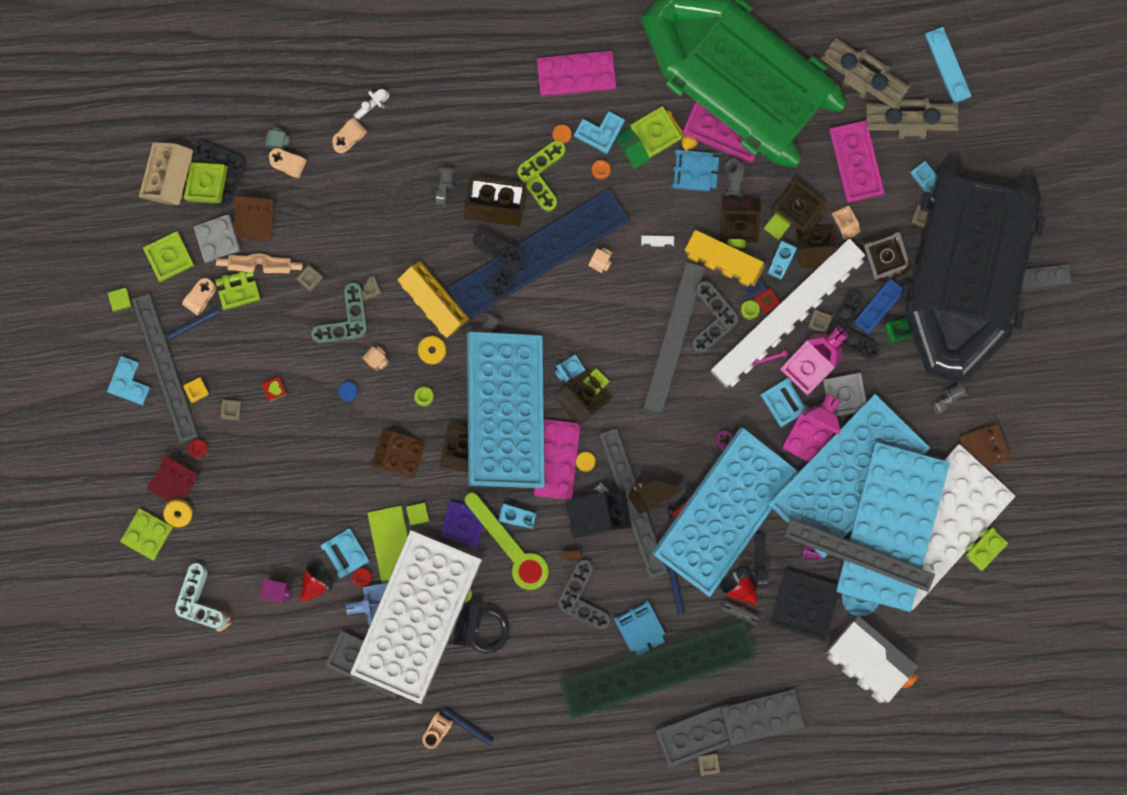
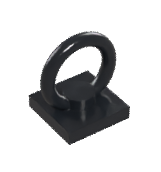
M462 607L456 622L453 645L472 647L474 650L484 654L494 653L500 650L508 640V621L495 608L485 607L478 609ZM484 615H491L497 618L502 628L499 640L491 646H483L474 638L479 629V621L477 619Z

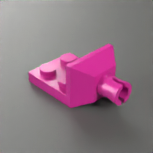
M837 326L830 335L828 333H815L780 369L806 395H809L843 360L842 346L840 344L848 338V334L844 331L838 336L843 330L840 326Z
M827 394L820 407L816 405L801 410L781 447L809 462L826 445L834 433L839 435L840 428L837 416L833 414L841 401Z

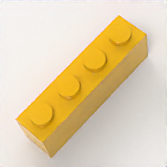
M696 230L685 249L688 258L692 261L698 262L700 260L711 270L717 268L728 278L734 276L745 286H755L765 267L764 262Z
M421 261L412 265L398 279L402 288L411 295L414 302L426 313L427 318L432 320L438 327L439 332L446 338L455 334L469 320Z

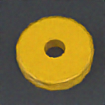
M436 336L423 338L418 346L419 357L423 362L430 365L441 362L446 355L444 341ZM434 347L436 349L435 353H429V348Z
M174 499L167 503L163 516L169 525L181 528L189 524L193 516V510L188 502L182 499ZM175 511H180L181 515L177 516Z

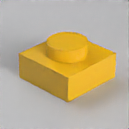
M200 377L183 386L192 404L209 395Z

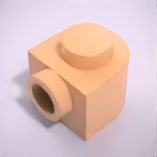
M597 248L588 266L600 273L603 270L607 271L612 263L609 260L612 252L605 248L601 250Z
M371 346L362 357L375 371L384 369L389 363L384 356L386 353L379 346L376 348Z

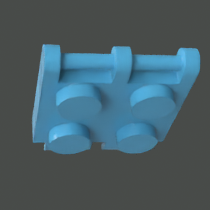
M675 150L676 165L673 167L675 176L672 188L709 192L710 188H717L718 175L711 174V171L718 172V157H713V153ZM680 155H682L681 167H679ZM679 172H681V173H680V184H678V174H679Z
M648 600L644 601L645 604L635 609H629L628 613L618 618L617 616L613 618L630 651H635L637 656L650 650L647 646L648 643L655 648L665 642L662 637L665 635V632ZM647 607L646 610H644V611H642V612H640V613H638V614L635 615L636 612H638V611L642 610L643 608ZM630 615L632 616L631 618L620 623V621Z

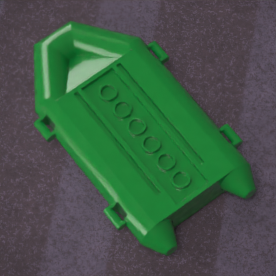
M655 0L641 16L640 20L661 73L668 79L665 85L679 96L685 92L743 139L740 145L754 156L760 152L773 164L795 168L802 158L793 140L819 108L841 112L847 105L839 84L824 73L828 67L814 55L807 60L750 14L753 7L745 0Z

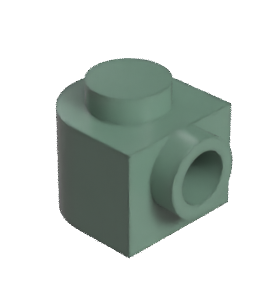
M273 127L272 130L267 132L265 146L271 149L285 150V146H289L290 135H286L283 132L284 130Z

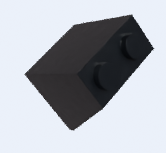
M625 490L601 492L566 501L570 531L573 539L632 528Z

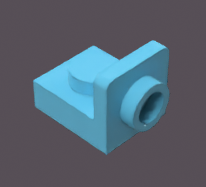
M573 355L563 363L556 365L557 371L555 373L560 381L564 380L567 384L586 370L577 356Z

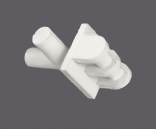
M379 89L376 92L369 91L368 93L372 99L369 102H363L362 108L353 114L354 117L359 120L376 105L385 108L386 106L383 103L390 97V93L383 89Z

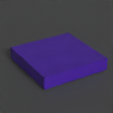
M450 501L440 538L478 548L483 525L467 505Z

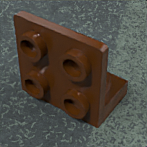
M235 196L234 228L237 238L270 241L275 207L274 201L271 199Z
M992 424L959 437L962 447L985 468L1011 461L998 424Z
M382 430L371 467L414 479L425 443L393 431Z

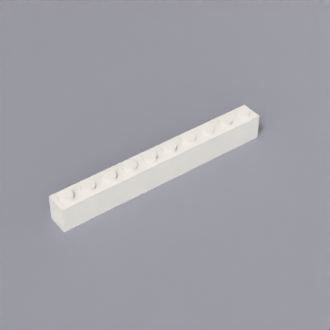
M848 239L711 370V373L726 388L729 385L731 387L735 386L741 380L739 376L743 372L747 374L754 367L752 363L755 360L761 361L768 354L766 350L770 346L776 347L782 341L780 337L784 333L788 335L795 328L793 324L796 321L800 320L802 322L809 315L807 311L812 306L814 308L818 307L823 302L821 298L825 294L829 296L837 288L835 284L838 281L843 283L850 276L848 272L853 267L857 269L864 263L862 259L865 254Z

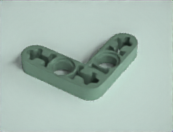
M350 283L344 290L348 322L314 327L311 336L316 343L345 341L365 336L367 326L362 290L358 284ZM351 287L359 290L358 293H355L356 300L360 299V302L349 304V300L353 301L352 295L348 294V291H351ZM355 305L361 308V313L357 316H353L350 313L351 307ZM357 324L363 328L359 335L352 331L350 332L351 336H347V325H350V329H355ZM336 327L344 329L345 332L342 337L334 335ZM327 328H331V339H328L329 335H323L321 340L315 336L318 330L326 333L328 332Z

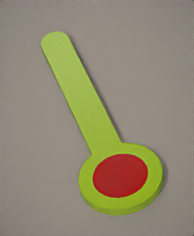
M475 493L467 494L465 497L466 505L513 561L512 577L515 583L526 590H534L541 587L546 582L549 572L545 560L537 554H525Z

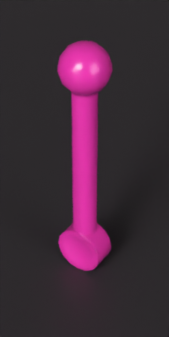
M783 350L782 353L765 357L761 361L755 360L752 364L756 366L758 363L782 356L788 357L789 352Z

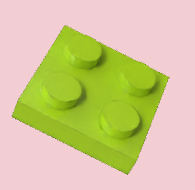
M663 106L630 125L631 129L641 140L649 158L682 140V136Z
M191 163L184 199L193 202L221 203L228 167L222 164Z
M178 231L143 247L160 283L194 267Z
M139 508L120 542L155 561L174 527Z

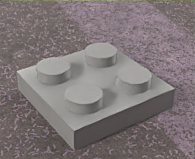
M228 214L194 226L204 263L241 252L231 215Z
M861 373L823 380L825 396L829 394L841 401L833 415L838 417L854 414L866 403Z

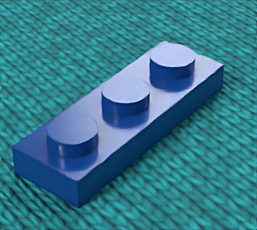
M890 278L854 321V324L869 335L899 299L903 288Z

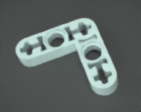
M194 563L187 571L175 607L176 614L182 618L215 629H222L227 624L226 614L198 604L208 572L204 565ZM195 571H201L200 575L195 574ZM190 586L195 587V593L192 596L188 595ZM183 607L188 608L187 612L182 610ZM203 609L205 611V616L203 619L199 620L197 616L198 612ZM211 616L219 618L220 622L210 620Z

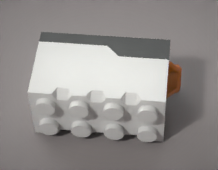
M860 616L855 617L825 652L828 654L827 659L834 665L840 664L844 667L842 672L848 677L854 676L857 678V684L862 689L871 690L873 692L871 696L879 703H889L900 688H910L918 679V674L915 673L918 666Z

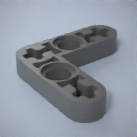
M706 281L698 283L695 292L716 319L692 339L691 347L695 352L699 353L707 351L738 322V316L713 285ZM701 286H708L709 288L707 292L710 295H712L713 292L715 294V296L711 297L708 302L706 301V299L709 297L705 293H700V291L702 290ZM715 299H719L722 303L719 310L712 308V301ZM727 308L728 310L725 313L728 316L733 315V323H725L726 317L723 314L719 316L718 313ZM713 326H717L720 330L717 337L710 335L709 331ZM706 333V336L709 339H711L712 342L709 343V340H706L703 343V349L701 347L697 348L696 345L698 343L696 341H702L704 338H706L705 336H703V334Z
M582 560L575 566L558 601V606L563 612L597 629H605L610 623L609 616L605 612L579 600L593 570L589 561ZM587 564L589 572H585L582 578H586L585 582L580 578L573 577L575 573L579 576L581 572L579 569L580 565ZM572 581L580 582L581 589L579 591L573 592L570 589ZM566 591L577 595L576 599L572 597L570 600L572 607L564 609V604L561 602L562 600H567L569 596L565 595ZM584 606L590 610V614L586 618H582L578 613L579 609ZM593 610L597 612L595 616L599 618L602 615L605 616L606 625L598 626V621L593 619L592 623L588 621L592 617Z

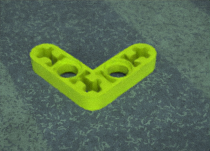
M559 141L550 143L518 168L519 179L523 183H527L526 188L539 206L546 212H551L556 208L557 199L539 174L564 156L565 146ZM554 146H556L557 148L561 147V154L558 155L557 153H554L553 155H551V158H553V160L550 161L549 156L545 152L548 151V153L550 154L553 152ZM543 156L547 159V163L544 166H538L536 159ZM533 162L534 167H535L538 171L535 172V170H534V168H533V169L529 172L530 176H528V177H527V175L522 176V175H521V174L523 173V170H522V169L525 168L526 170H528L529 168L532 167V165L529 164V163ZM536 182L541 183L543 189L541 192L536 193L532 190V185ZM545 191L548 192L547 194H545L546 198L548 200H553L552 207H549L548 205L544 206L545 200L543 197L538 199V197L543 195Z

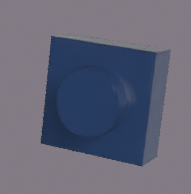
M760 278L755 286L741 284L750 300L767 291Z

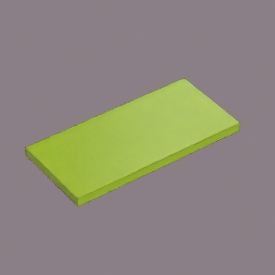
M402 506L368 513L382 584L389 583L408 538Z

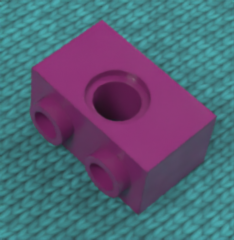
M264 579L259 598L286 604V600L290 601L292 589H289L290 585Z

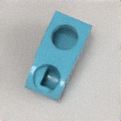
M781 241L767 274L781 280L797 248Z
M502 504L498 522L533 529L537 514Z

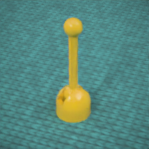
M667 110V114L683 137L682 147L685 151H690L698 145L697 140L682 135L683 131L672 117V112Z

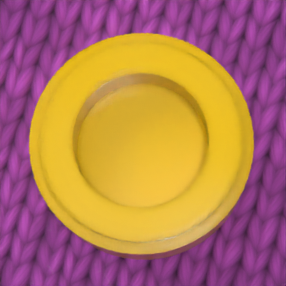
M583 452L578 455L576 465L579 470L588 472L594 468L595 458L591 453Z

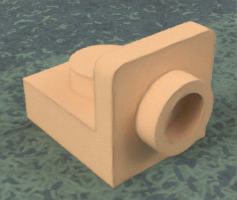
M850 206L832 213V217L841 231L843 240L852 238L861 232L859 222Z

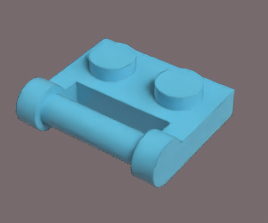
M790 378L760 395L780 428L796 419L801 410L808 408L794 389ZM785 388L798 408L796 412L789 405L781 389Z
M350 528L320 546L338 572L337 576L339 579L370 562ZM335 544H337L349 564V567L346 569L332 548Z

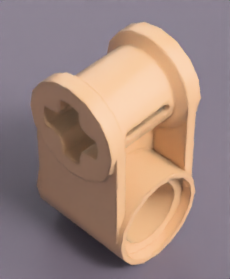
M354 117L351 118L333 137L334 150L338 153L347 152L356 142L364 137L367 130ZM338 140L341 142L344 140L345 145L338 146Z
M278 148L273 149L269 154L272 167L292 177L300 178L307 162L306 159ZM281 155L282 161L278 160V162H275L274 157Z
M207 278L200 279L192 291L185 297L182 305L199 316L216 291L215 284ZM204 284L208 285L210 290L204 291V288H202V286Z
M437 711L423 735L424 746L429 749L436 748L451 728L454 720H448ZM428 735L436 736L437 742L434 745L430 746L426 743Z

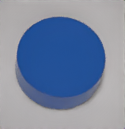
M344 382L340 385L338 394L342 400L352 401L357 397L358 390L352 382Z

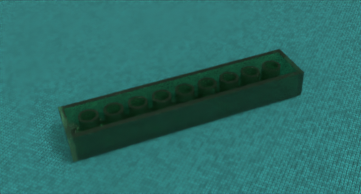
M741 622L560 682L571 719H576L757 658L745 622Z

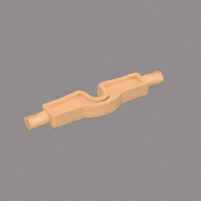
M261 253L248 256L229 255L228 259L216 258V266H228V270L254 272L256 265L262 264L264 273H290V270L302 271L303 262H291L290 258H275Z

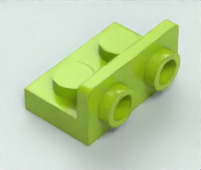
M986 527L979 535V541L977 543L973 541L965 549L967 553L964 556L980 571H983L1008 544L995 531L994 527L990 529Z

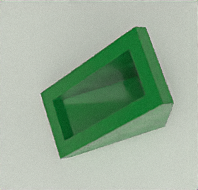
M631 128L617 135L615 140L634 170L650 161L641 140Z
M907 318L888 322L883 326L889 345L913 337Z

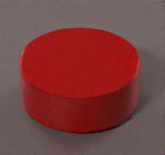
M195 439L190 442L188 451L192 457L200 459L206 456L208 446L203 440Z
M358 568L353 573V582L359 587H366L372 581V574L366 568Z

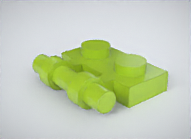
M239 271V273L229 276L225 274L222 275V278L215 279L217 287L225 286V290L218 291L223 310L261 300L256 281L249 283L247 281V278L254 276L253 272ZM241 280L242 285L231 287L232 282Z

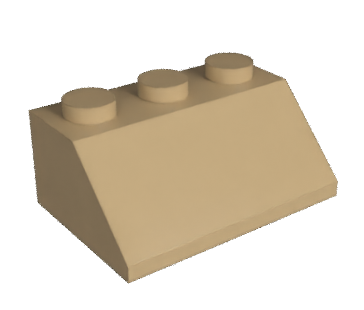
M153 142L139 197L164 204L179 205L182 199L184 184L187 180L193 150L178 144Z

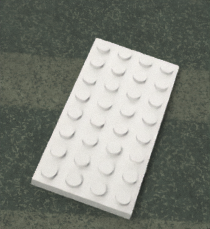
M960 444L943 460L950 462L922 568L935 574L930 590L966 552L965 549L973 541L977 540L985 528L995 520L1015 497L1011 491ZM917 588L912 610L929 592Z
M410 530L350 674L422 704L482 560Z

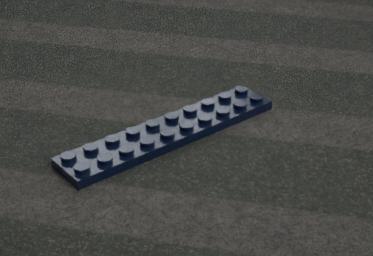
M610 188L515 246L523 252L524 261L507 295L503 299L630 222ZM507 251L503 256L504 258H507V255L511 256L513 262L521 259L517 252L513 255ZM494 259L448 288L459 308L469 318L468 321L502 301L495 300L490 295V286L503 263L502 260ZM504 269L501 273L502 278L510 279L512 271ZM498 279L497 282H500V285L498 288L493 289L495 291V296H498V294H503L501 288L503 284L507 286L508 283H503L500 279Z

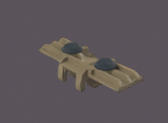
M835 38L820 60L845 76L843 86L846 88L851 86L860 93L859 96L864 100L869 92L895 109L910 87L889 74L892 67L890 65L886 66L868 54L866 49L859 53ZM864 59L881 71L880 74H876L862 65V60Z
M924 97V99H902L895 109L887 104H866L867 131H899L898 139H904L905 136H919V139H925L926 131H958V104H930L929 97ZM899 107H924V111H900Z

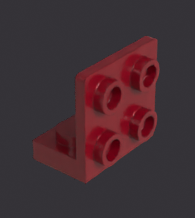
M163 455L160 460L162 464L148 485L147 490L167 502L174 499L185 501L199 475Z

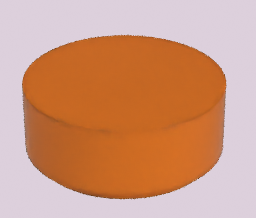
M566 125L556 126L552 133L554 141H559L563 144L568 143L571 139L570 128Z
M598 160L592 165V175L596 179L603 180L610 175L611 168L608 162Z

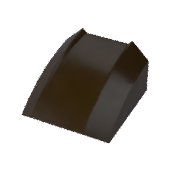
M793 179L770 211L803 233L813 231L825 215L827 202L797 179Z
M888 229L866 237L861 241L866 260L875 281L883 283L890 278L894 279L904 275L911 268L901 234L897 229Z

